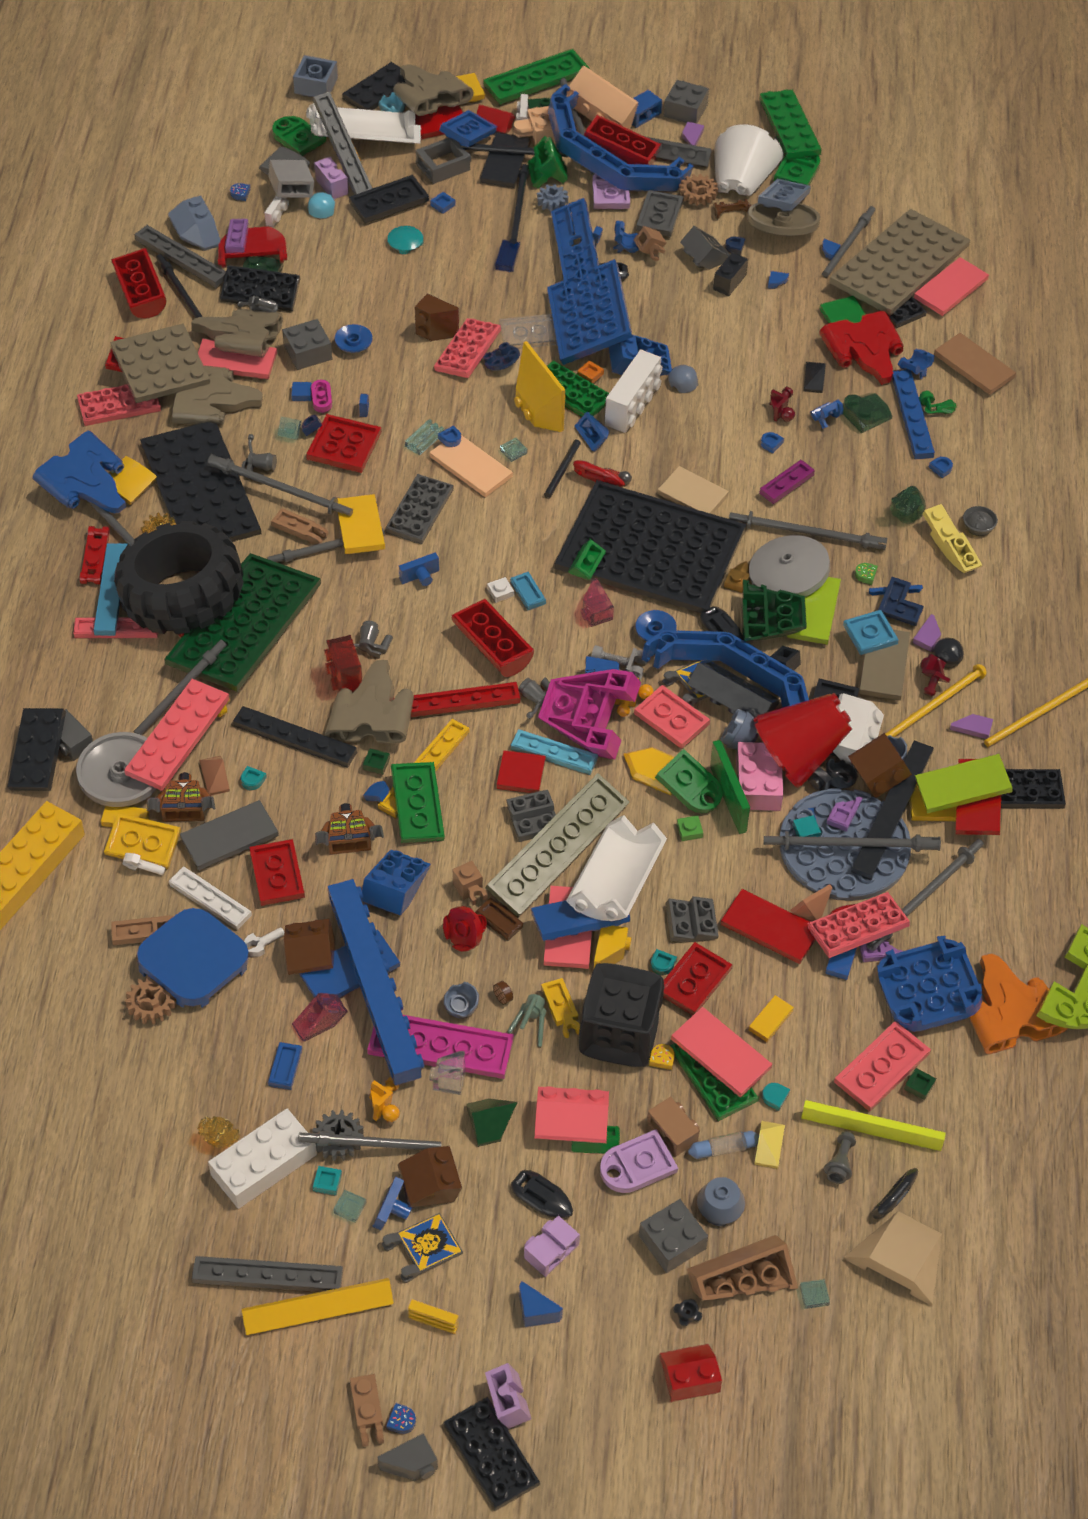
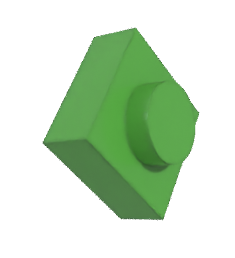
M698 816L677 819L681 841L703 838V830Z

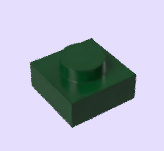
M370 748L363 762V770L383 775L390 760V753Z
M915 1068L904 1090L926 1100L937 1078Z

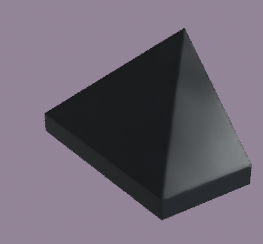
M806 362L804 391L823 393L826 363Z

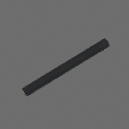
M575 439L544 493L545 497H552L581 444L579 440Z

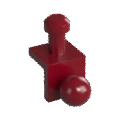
M784 387L782 393L774 389L771 391L769 405L772 406L773 420L776 422L781 417L784 421H792L795 417L794 409L788 407L789 398L793 396V390L790 387Z
M929 654L928 657L920 662L921 673L930 678L923 692L930 697L935 696V688L938 682L949 683L951 680L944 674L943 669L946 662L933 654Z

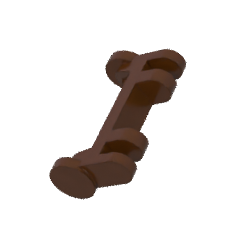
M744 199V202L737 200V203L730 204L719 202L718 205L717 202L713 203L716 219H719L723 212L740 210L748 212L752 206L747 199Z

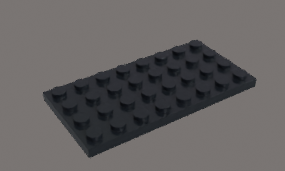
M200 423L140 439L151 472L157 476L155 482L172 525L180 524L181 521H195L197 525L207 523L215 526L220 532L227 535L232 542L262 534L239 475L233 472L228 475L224 474L222 470L210 467L207 464L211 454L226 460L231 459L217 423Z

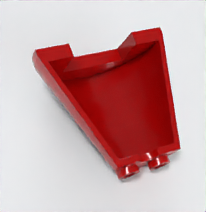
M835 693L760 714L753 718L754 722L758 721L755 727L777 765L787 772L785 774L786 777L796 788L801 787L852 730L849 724L852 720L845 710L841 712L838 705L841 702Z

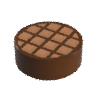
M500 981L493 985L494 994L501 1004L505 1005L513 1000L512 990L506 982Z

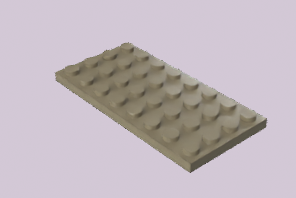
M909 209L830 277L829 283L869 305L885 311L888 315H892L915 292L969 246L970 239L925 217L917 211Z

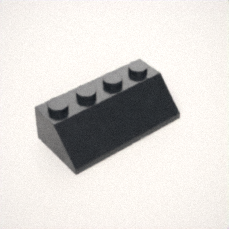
M710 660L698 662L687 685L692 687L691 690L699 695L704 693L710 697L709 700L714 704L727 706V710L732 714L737 709L745 712L748 711L753 717H756L757 715L774 711L781 701Z

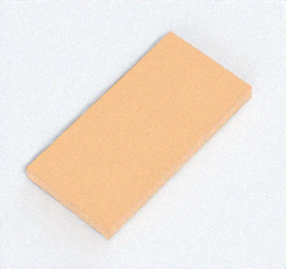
M462 435L461 443L458 446L447 447L441 443L430 452V458L485 498L513 477L511 470Z

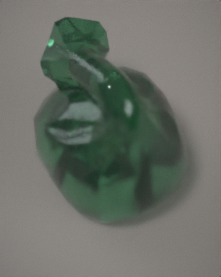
M910 486L891 498L890 511L902 523L911 524L923 516V512L926 510L924 496L916 486Z

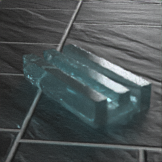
M429 419L405 440V447L421 455L438 439V434L444 431V427L441 426L439 428L437 423L432 424V420Z

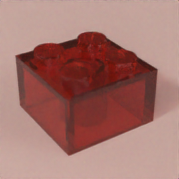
M351 635L326 640L327 649L324 650L325 668L327 675L332 677L330 679L332 690H336L338 693L341 689L346 688L353 693L362 682V667Z

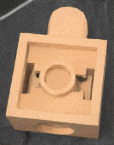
M549 106L527 109V119L515 121L514 135L518 138L531 136L534 146L544 136L551 137L556 145L548 115Z

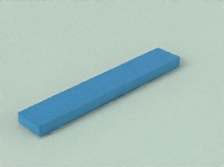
M107 543L94 625L95 636L116 635L120 599L114 583L117 562H119L120 554L128 546L127 543Z

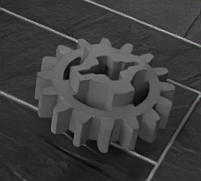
M332 1110L329 1117L323 1114V1121L316 1120V1128L312 1129V1133L325 1131L333 1135L364 1136L363 1126H360V1119L356 1118L353 1120V1113L351 1112L345 1116L344 1110H341L339 1115H336L334 1110ZM316 1143V1151L318 1153L323 1151L325 1159L332 1155L333 1161L337 1159V1156H341V1159L344 1161L346 1154L353 1157L354 1149L359 1151L361 1149V1146L337 1144L317 1146Z

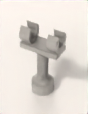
M597 645L594 646L591 657L616 661L620 665H626V671L633 672L639 680L642 678L644 669L637 665L633 666L634 662L641 665L647 663L642 660L643 650H637L636 648H633L628 659L623 658V656L619 657V655L615 656V654L605 653L603 647Z

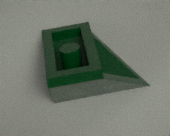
M489 1098L466 1104L478 1147L501 1141L518 1102Z

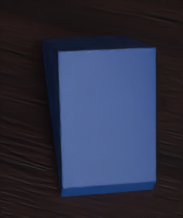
M522 1281L519 1284V1298L525 1327L561 1321L563 1313L561 1306Z

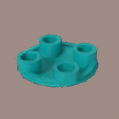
M412 226L396 227L387 236L388 244L404 255L422 246L424 243L421 231Z

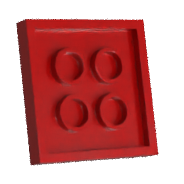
M326 414L322 426L319 428L306 453V459L362 473L382 433V429L379 426Z

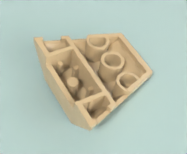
M898 1211L850 1251L844 1259L865 1271L869 1267L911 1290L910 1295L932 1306L942 1234Z

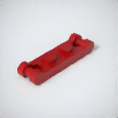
M88 526V537L82 571L80 572V584L94 582L96 585H101L106 547L110 537L109 527L96 528L95 526ZM96 536H102L101 539H95Z

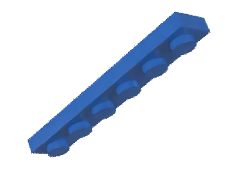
M911 370L893 371L892 381L914 459L934 458V448Z

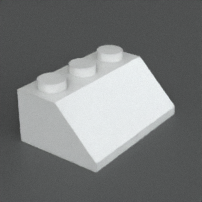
M843 693L839 696L841 704L838 706L841 712L845 710L852 721L849 724L852 730L833 752L840 760L853 765L848 756L878 737L884 715L873 702Z

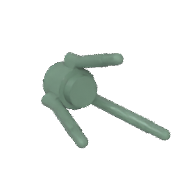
M537 994L528 995L526 1003L522 1004L519 1013L507 1032L509 1034L512 1033L524 1013L525 1016L520 1029L525 1028L529 1018L534 1019L539 1016L538 1047H541L544 1017L547 1012L543 1008L545 1000Z

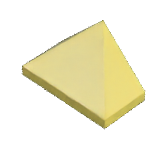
M761 1121L754 1165L778 1169L785 1125Z

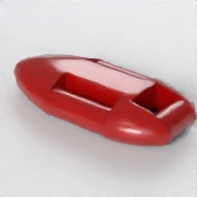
M583 460L573 462L574 471L585 479L594 482L598 480L619 487L625 486V483L619 476L607 469Z

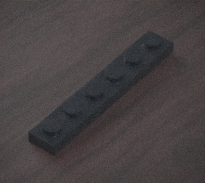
M245 706L241 707L233 720L234 727L346 768L349 767L357 754V747Z

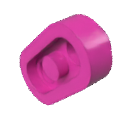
M316 380L311 385L313 408L317 412H328L332 408L330 383L326 380Z

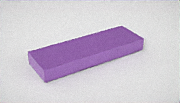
M248 219L230 220L225 245L226 253L245 251L249 227Z

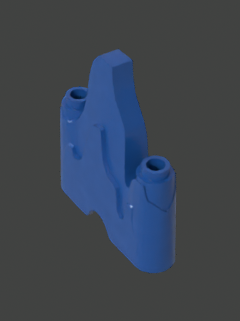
M89 430L69 444L70 452L68 455L63 457L53 456L33 474L32 479L67 508H76L80 503L79 499L87 500L111 513H120L126 508L125 501L117 492L114 479L106 471L108 470L116 474L120 473L124 469L123 461Z

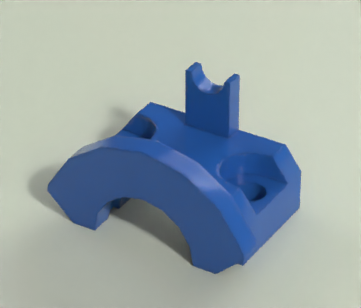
M616 221L614 240L618 244L613 249H617L618 253L624 249L629 253L637 252L639 248L634 239L638 234H627L624 232L625 223L623 221Z
M915 349L911 359L902 357L898 362V366L903 370H911L915 374L920 373L919 379H922L923 376L926 377L927 368L933 364L934 355L922 349Z
M835 400L832 403L827 402L810 411V414L815 421L819 420L823 429L828 427L824 418L829 415L837 418L843 414V404L840 400Z

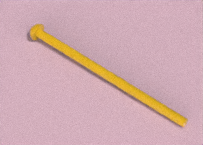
M981 664L974 665L972 672L943 691L922 708L913 712L908 718L885 733L886 736H897L975 679L985 678L987 674L986 668Z
M1088 678L985 739L984 744L987 747L992 746L1088 688Z

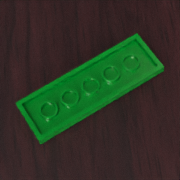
M570 49L483 79V86L500 105L521 98V94L529 95L558 85L562 78H565L566 81L572 80L583 66L588 69L590 68L574 49Z
M785 89L783 91L760 93L759 100L786 158L821 155L822 149L794 91Z

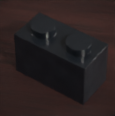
M732 252L714 273L713 290L730 296L747 275L748 258Z

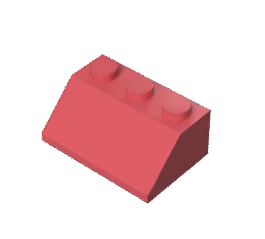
M551 1086L538 1087L535 1139L606 1143L609 1091L554 1088Z

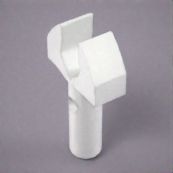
M134 853L125 854L122 864L129 869L136 870L141 868L159 875H163L165 872V867L140 859L141 855Z
M278 928L263 937H256L254 933L248 935L244 941L247 948L256 945V947L248 950L249 956L260 957L264 955L265 945L284 936V930Z

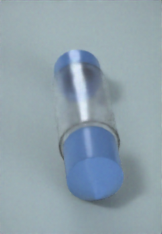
M740 1131L708 1138V1140L694 1142L688 1150V1154L696 1159L744 1151L758 1144L759 1134L753 1131Z

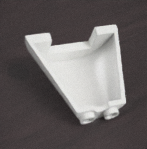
M735 125L721 133L714 147L715 179L718 192L728 193L729 190L734 189L738 194L752 195L783 159V152L776 139L773 140L767 131L753 125Z

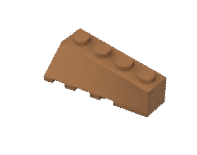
M777 1235L687 1268L692 1291L702 1300L733 1297L737 1294L751 1295L760 1291L774 1292L784 1288L798 1289L787 1243Z

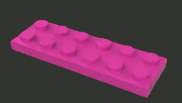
M407 1015L410 1023L409 1034L410 1036H415L417 1042L415 1051L417 1055L421 1054L424 1065L505 1079L514 1034ZM373 1027L367 1049L368 1055L384 1057Z

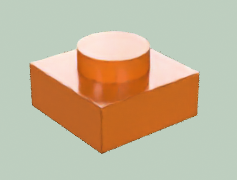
M588 361L577 371V375L594 384L604 375V369Z

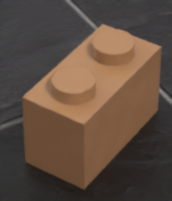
M671 1096L648 1110L647 1123L653 1130L657 1129L663 1142L675 1157L690 1148L694 1142H698L700 1133L698 1124L695 1120L689 1119L685 1114L683 1106L679 1102H675Z

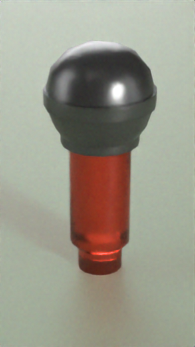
M604 468L619 476L625 485L631 482L632 476L629 472H619L611 468Z

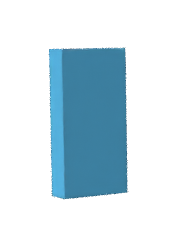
M529 572L510 578L511 585L527 611L546 604L544 595Z

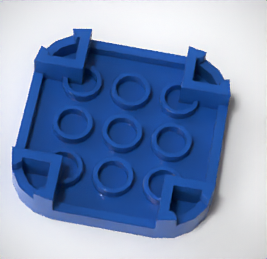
M191 908L177 913L146 938L139 946L137 960L139 972L143 977L148 975L176 998L177 1005L183 1008L185 1005H201V1007L209 1004V998L236 975L240 974L242 976L245 973L249 952L245 942L214 916L203 909Z
M946 935L937 936V942L895 953L891 949L885 952L886 956L877 965L879 983L894 1021L898 1022L908 1031H923L966 1019L975 1015L981 1007V983H978L966 954V947L962 942L958 943L954 940L946 939Z

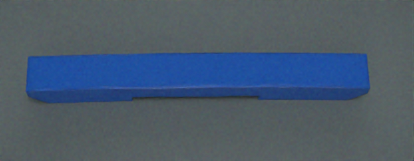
M911 585L908 593H919L923 586ZM887 587L869 588V594L872 596L884 595Z

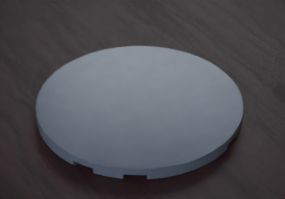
M832 788L812 793L798 801L788 815L785 816L780 836H785V831H788L789 836L797 837L792 825L793 820L815 814L816 822L821 831L820 837L867 838L884 801L881 802L872 797L871 794L856 789L849 791L841 790V788ZM856 797H862V802L847 832L826 824L835 803L849 802L855 800ZM816 807L814 813L808 809ZM901 818L892 838L911 839L907 826ZM779 845L781 856L787 869L803 886L816 893L830 884L832 890L829 898L848 901L872 898L889 890L905 873L911 855L910 847H887L871 880L851 872L852 866L862 847L789 845V849L785 850V845Z

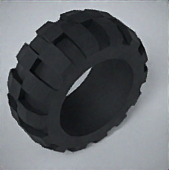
M181 521L177 525L167 523L157 526V530L153 532H144L136 537L134 544L126 546L120 554L119 562H117L114 583L123 610L127 612L129 618L143 629L147 627L150 631L165 634L167 631H174L175 634L190 633V629L199 626L203 629L213 624L214 619L218 616L224 617L233 608L234 601H238L244 574L234 543L215 526L207 523L197 525L195 521ZM200 571L193 577L181 582L158 584L176 573Z

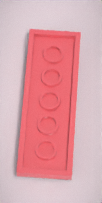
M191 679L124 769L125 775L163 791L228 702L229 694Z

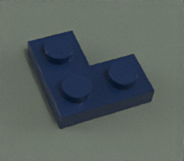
M891 577L878 610H882L886 617L917 627L924 606L905 600L911 587V582Z

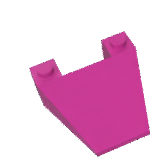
M616 669L551 679L538 718L587 751L598 754V757L615 760L622 740L613 730H608L606 727L615 700L621 699L635 702L641 682L633 672Z

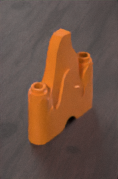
M992 953L981 956L980 965L984 974L982 992L987 1004L982 1000L980 1009L975 1015L970 1016V1020L985 1053L992 1054L1014 1048L1016 1040L1021 1036H1027L1033 1041H1039L1062 1034L1068 1029L1047 1023L1036 1016L1049 990L1043 980L1035 977L1030 979L1026 985L1019 980L999 956Z

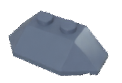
M202 196L184 200L168 213V217L180 239L198 246L204 251L219 246L220 237L214 218Z

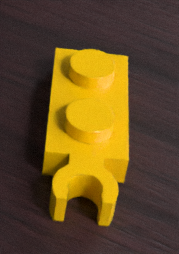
M563 978L541 984L542 993L556 1026L563 1025L564 1037L569 1038L568 1029L570 1028L575 1029L577 1035H579L580 1024L575 1021L578 1020V1013Z

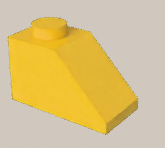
M609 926L600 929L594 968L598 963L616 964L624 959L625 950L630 951L632 937H628V928Z

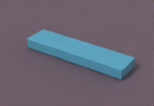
M518 729L511 744V750L544 755L548 762L591 775L598 760V754Z

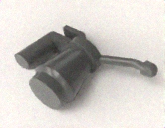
M257 296L250 297L249 302L237 303L238 307L249 305L250 310L277 312L278 304L273 300H266Z
M249 434L248 446L250 453L248 458L242 462V468L246 469L247 466V470L253 471L254 467L266 471L275 470L277 464L276 455L271 453H253L252 440L254 435Z
M364 621L360 627V641L358 644H341V642L337 641L335 646L337 648L358 647L360 650L367 652L369 656L380 658L381 653L385 654L393 636L386 635L381 645L374 644L379 634L378 624L374 621Z
M545 677L541 681V685L547 691L550 681ZM526 678L520 684L518 690L523 697L536 704L534 710L526 714V717L530 719L536 714L538 708L542 707L547 692H544L535 680Z

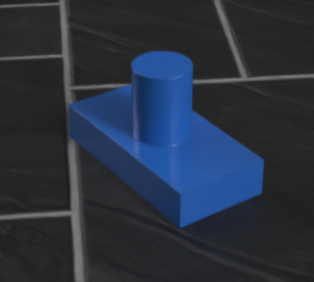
M436 552L399 565V579L401 583L405 584L419 579L423 586L431 584L433 579L430 574L439 571V557Z
M398 1177L394 1178L372 1227L382 1230L390 1213L407 1220L412 1207L397 1200L404 1180Z

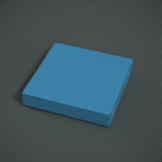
M882 610L843 621V626L860 655L898 644L899 639Z

